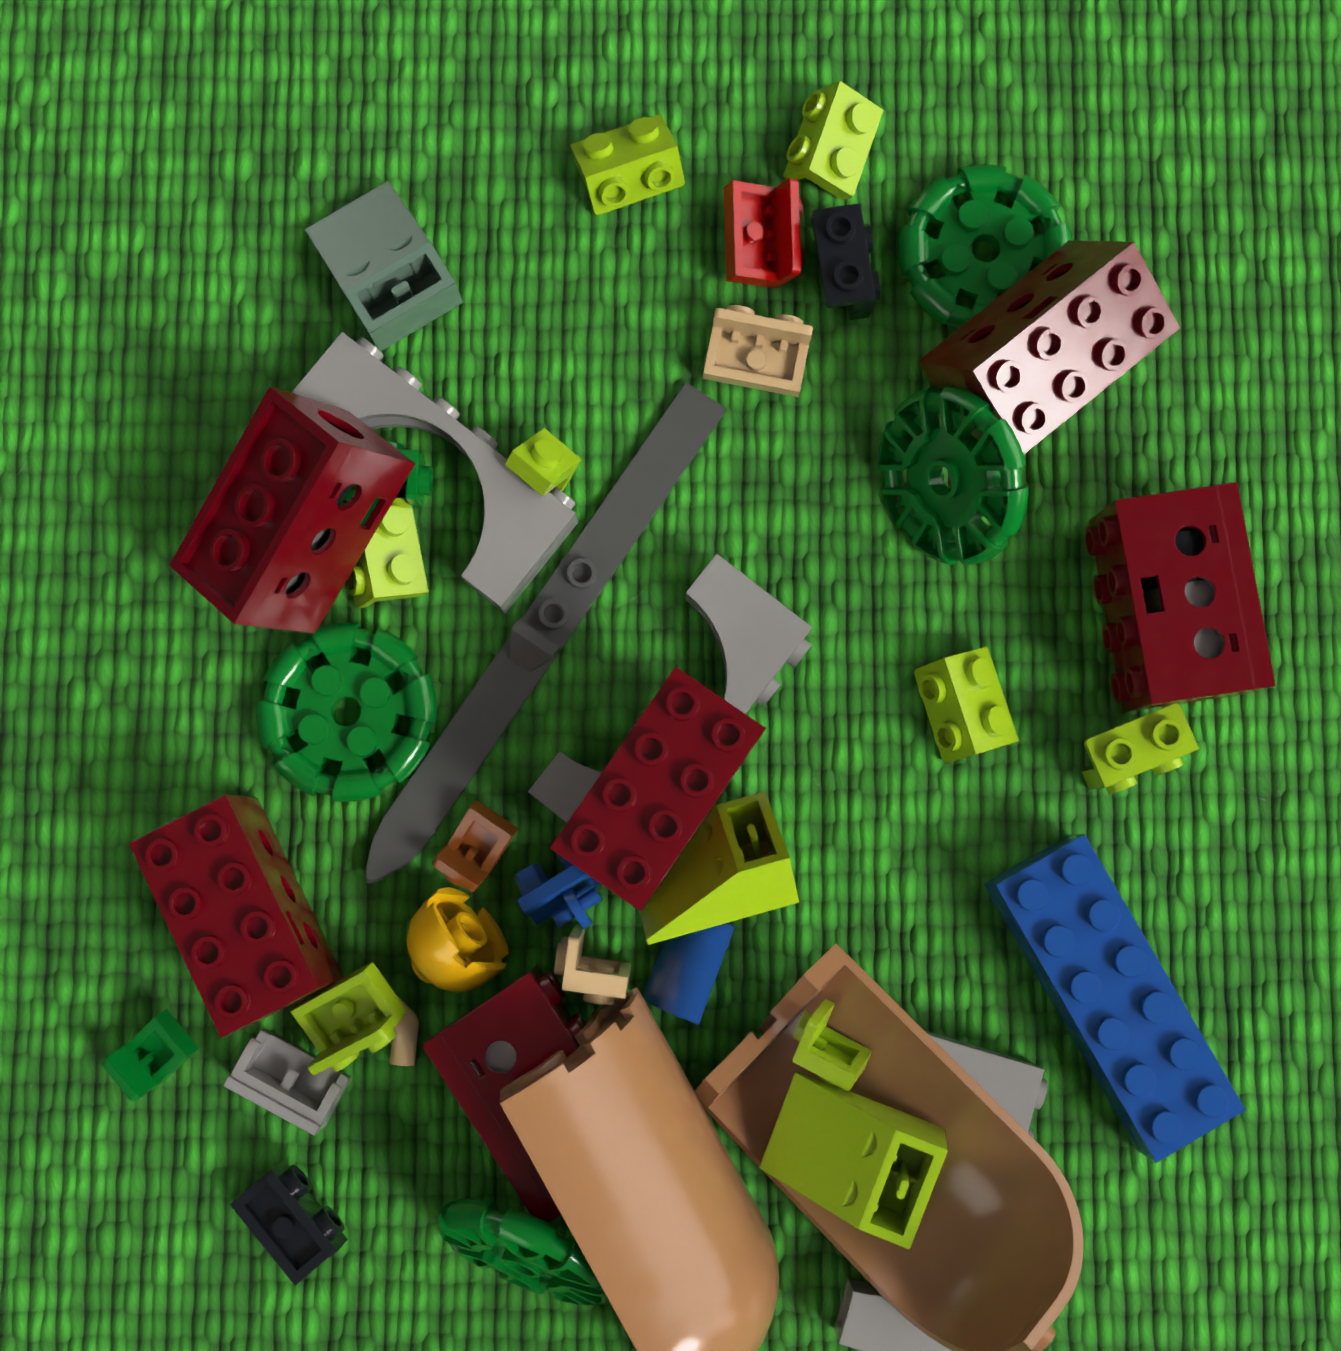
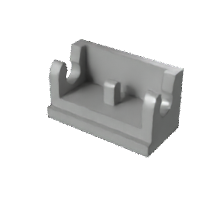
M262 1029L256 1039L251 1038L231 1075L227 1078L224 1087L315 1136L326 1127L352 1076L341 1070L334 1072L331 1067L312 1076L307 1066L314 1060L315 1056L268 1030Z

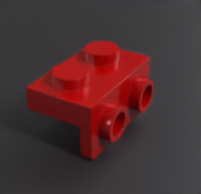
M787 178L776 187L735 180L729 182L723 187L726 281L777 289L801 273L804 262V249L800 241V219L803 205L799 198L798 180Z

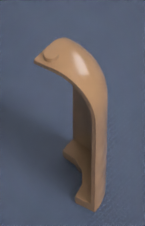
M834 944L770 1011L771 1014L759 1026L764 1034L758 1038L753 1032H750L702 1081L695 1090L704 1110L760 1167L795 1070L820 1079L816 1074L792 1062L799 1045V1041L793 1038L795 1028L806 1010L814 1013L825 998L835 1003L826 1027L872 1050L865 1069L850 1091L943 1127L946 1131L948 1152L910 1250L855 1228L768 1173L766 1175L902 1316L936 1342L952 1351H1043L1056 1335V1330L1051 1325L1072 1297L1078 1283L1083 1261L1084 1240L1082 1223L1075 1197L1067 1180L1057 1164L1041 1145L842 948Z
M636 987L626 993L625 999L616 998L614 1004L604 1005L591 1013L587 1025L575 1036L580 1046L566 1058L563 1050L557 1051L540 1065L500 1089V1105L637 1351H758L772 1322L778 1298L779 1267L771 1232L644 998Z

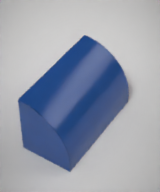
M725 923L662 941L642 994L644 1000L663 1011L699 1025L735 926L731 923Z

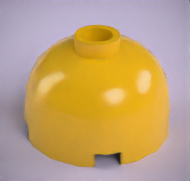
M446 887L440 888L432 894L412 917L407 930V948L412 961L413 971L422 981L431 983L440 989L459 993L479 988L493 979L507 965V963H502V959L509 953L503 933L492 916L483 907L478 911L477 916L472 908L464 903L470 898L469 895L463 891Z

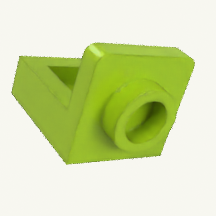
M544 428L515 448L505 465L541 496H544L555 487L563 491L582 459Z
M825 998L814 1013L806 1010L800 1018L793 1034V1038L799 1041V1045L792 1062L816 1074L823 1082L838 1086L849 1092L865 1069L872 1050L826 1027L835 1003Z

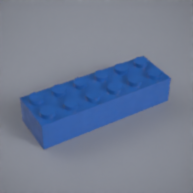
M1085 834L1068 835L984 883L1138 1152L1157 1163L1246 1110Z

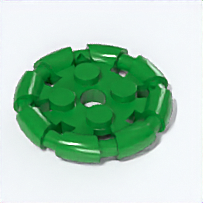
M990 164L969 165L958 168L957 174L947 179L942 175L929 183L913 200L907 210L910 216L907 225L900 227L898 260L902 276H907L913 289L910 291V294L917 304L932 318L943 325H946L947 321L958 326L964 325L1028 273L1032 264L1038 266L1066 242L1072 240L1069 224L1067 222L1062 223L1057 213L1060 205L1053 195L1035 179L1024 174L1023 178L1006 173L1007 167ZM997 191L1015 197L1011 208L993 202ZM964 193L967 201L957 210L952 197ZM1039 221L1044 234L1033 238L1034 230L1032 223ZM927 225L941 229L937 239L927 235L925 232ZM979 241L990 243L996 250V259L990 262L979 261L974 257L971 246ZM938 263L943 277L930 279L926 269ZM957 295L975 301L972 309L955 303Z
M946 386L942 391L937 387H929L912 394L895 409V420L886 424L880 442L878 469L883 470L885 487L881 488V492L888 512L898 529L904 528L913 538L911 544L934 560L949 565H954L960 561L965 566L988 561L1008 546L1007 537L1018 533L1026 512L1029 485L1022 482L1021 468L1026 466V461L1020 443L1005 418L998 420L990 411V404L972 391L955 386ZM939 414H940V417H941V425H942V427H940V425H939V417H938ZM975 427L983 434L979 441L971 435ZM943 467L949 471L952 477V489H949L943 482ZM908 469L910 483H904L903 470ZM1000 478H1001V487L997 486V485L999 484V482H1000ZM893 494L900 495L902 501L894 505ZM905 506L906 509L900 516L896 508ZM984 516L991 525H987L981 517Z
M346 622L321 626L316 633H311L312 636L296 644L295 641H292L278 654L263 678V681L267 682L263 700H257L256 707L259 738L263 749L269 748L277 762L273 765L275 769L290 784L311 796H315L317 792L330 795L334 802H355L371 799L383 794L382 789L397 780L399 783H402L412 774L426 755L431 744L427 742L431 723L436 724L437 719L434 685L430 675H424L416 661L419 659V656L403 640L381 628H378L376 632L362 629L361 623ZM357 648L371 651L369 666L353 662ZM323 652L330 665L321 666L313 671L308 661ZM400 673L406 686L394 694L386 680ZM287 687L301 691L296 709L282 706ZM353 698L360 705V717L353 725L342 726L336 720L335 709L342 700ZM399 715L412 718L407 737L394 734L398 725ZM296 733H299L300 738L308 744V746L298 752H294L287 740ZM380 750L385 757L386 764L372 771L365 758ZM327 758L342 762L341 770L337 776L324 773Z
M470 1198L451 1201L444 1205L438 1213L437 1229L442 1239L450 1244L455 1252L482 1269L493 1268L499 1271L501 1279L537 1294L548 1291L555 1299L568 1303L589 1306L603 1304L608 1301L605 1292L573 1235L566 1239L556 1234V1225L514 1208L508 1209L506 1213L498 1211L497 1204L494 1202Z

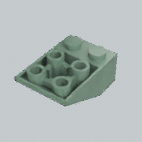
M389 181L305 229L380 351L463 303L453 277Z

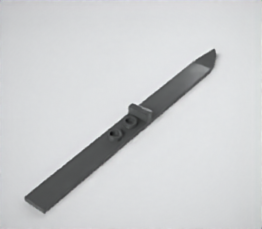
M687 382L685 383L523 618L515 622L511 628V635L382 819L371 844L365 870V881L367 883L381 881L407 866L426 847L727 410L725 407Z

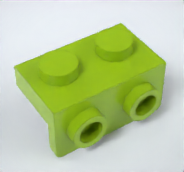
M841 81L813 91L803 105L802 116L804 118L798 135L791 142L787 150L786 158L788 163L783 177L796 180L807 178L842 201L853 198L884 110Z
M661 114L652 117H642L634 120L629 125L605 133H595L588 136L585 140L570 144L574 161L587 187L591 206L596 215H601L668 192L685 184L678 146Z
M406 497L395 498L345 582L348 593L353 595L356 608L368 607L376 601L422 597L429 592L413 509L406 500Z
M988 646L945 657L915 669L914 675L919 693L926 708L935 742L945 764L1019 741Z
M1177 703L1171 704L1086 739L1084 746L1093 767L1082 771L1089 790L1106 788L1110 795L1138 784L1135 776L1152 769L1154 775L1157 776L1184 765L1181 757L1199 750V747L1181 706Z
M372 961L300 1001L290 1012L320 1052L307 1066V1069L314 1076L330 1067L334 1072L342 1070L360 1055V1051L366 1048L371 1053H374L385 1047L397 1036L394 1028L408 1011Z

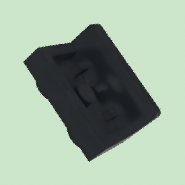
M861 203L816 209L813 211L811 219L825 305L828 308L848 306L850 320L869 318L875 300H880L881 290L877 270H871L869 254L873 251L872 232L869 223L864 224Z
M282 1159L230 1205L296 1286L328 1257H332L347 1241V1238L342 1233L345 1228L337 1213L327 1205L321 1207L309 1192L312 1186L307 1176L297 1166L291 1165L289 1167Z

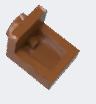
M476 801L469 807L450 841L437 854L432 865L441 871L452 884L474 892L491 874L518 828L479 801Z

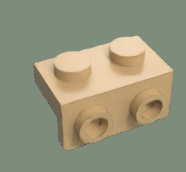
M729 305L726 309L716 308L703 379L799 397L813 327L804 325L803 320L795 316L781 314L776 315L775 318L755 315L754 310L740 305Z
M575 925L569 937L562 936L561 943H558L554 974L564 975L562 990L584 993L583 1000L594 1004L612 1005L615 1002V997L625 999L631 962L582 956L585 929L580 925Z

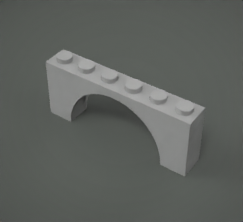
M341 332L292 393L347 410L372 430L383 427H409L432 433L443 438L465 455L478 473L483 490L485 514L478 547L461 577L470 587L506 614L578 524L577 515L572 510L575 502L557 487L546 495L541 496L505 465L507 459L495 450L498 443L488 433L478 426H475L470 431L459 423L457 418L460 414L454 407L439 396H436L431 401L418 391L422 384L404 368L398 366L395 371H392L380 360L384 355L368 340L360 337L355 342L344 332Z
M718 554L714 556L686 592L685 601L703 617L719 645L725 670V693L723 699L745 714L755 702L764 707L781 685L774 677L784 664L788 663L791 667L795 668L812 646L805 638L813 627ZM559 752L528 792L565 822H568L602 772L585 767Z
M925 1031L1034 1139V1131L1029 1129L1034 1109L1039 1110L1046 1097L1047 1080L1043 1079L1044 1069L1025 1060ZM847 1278L834 1326L839 1344L861 1351H952L915 1327L868 1281Z

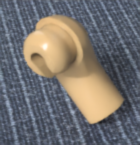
M398 997L408 1012L394 1028L397 1036L391 1041L389 1063L398 1066H414L419 1020L417 1015Z

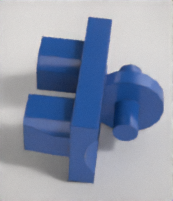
M559 854L557 855L566 870L549 879L544 868L539 863L531 864L516 874L515 877L523 896L517 901L523 912L529 915L536 925H539L551 916L559 927L575 917L584 929L593 924L587 909L602 901L600 894L596 890L602 884Z

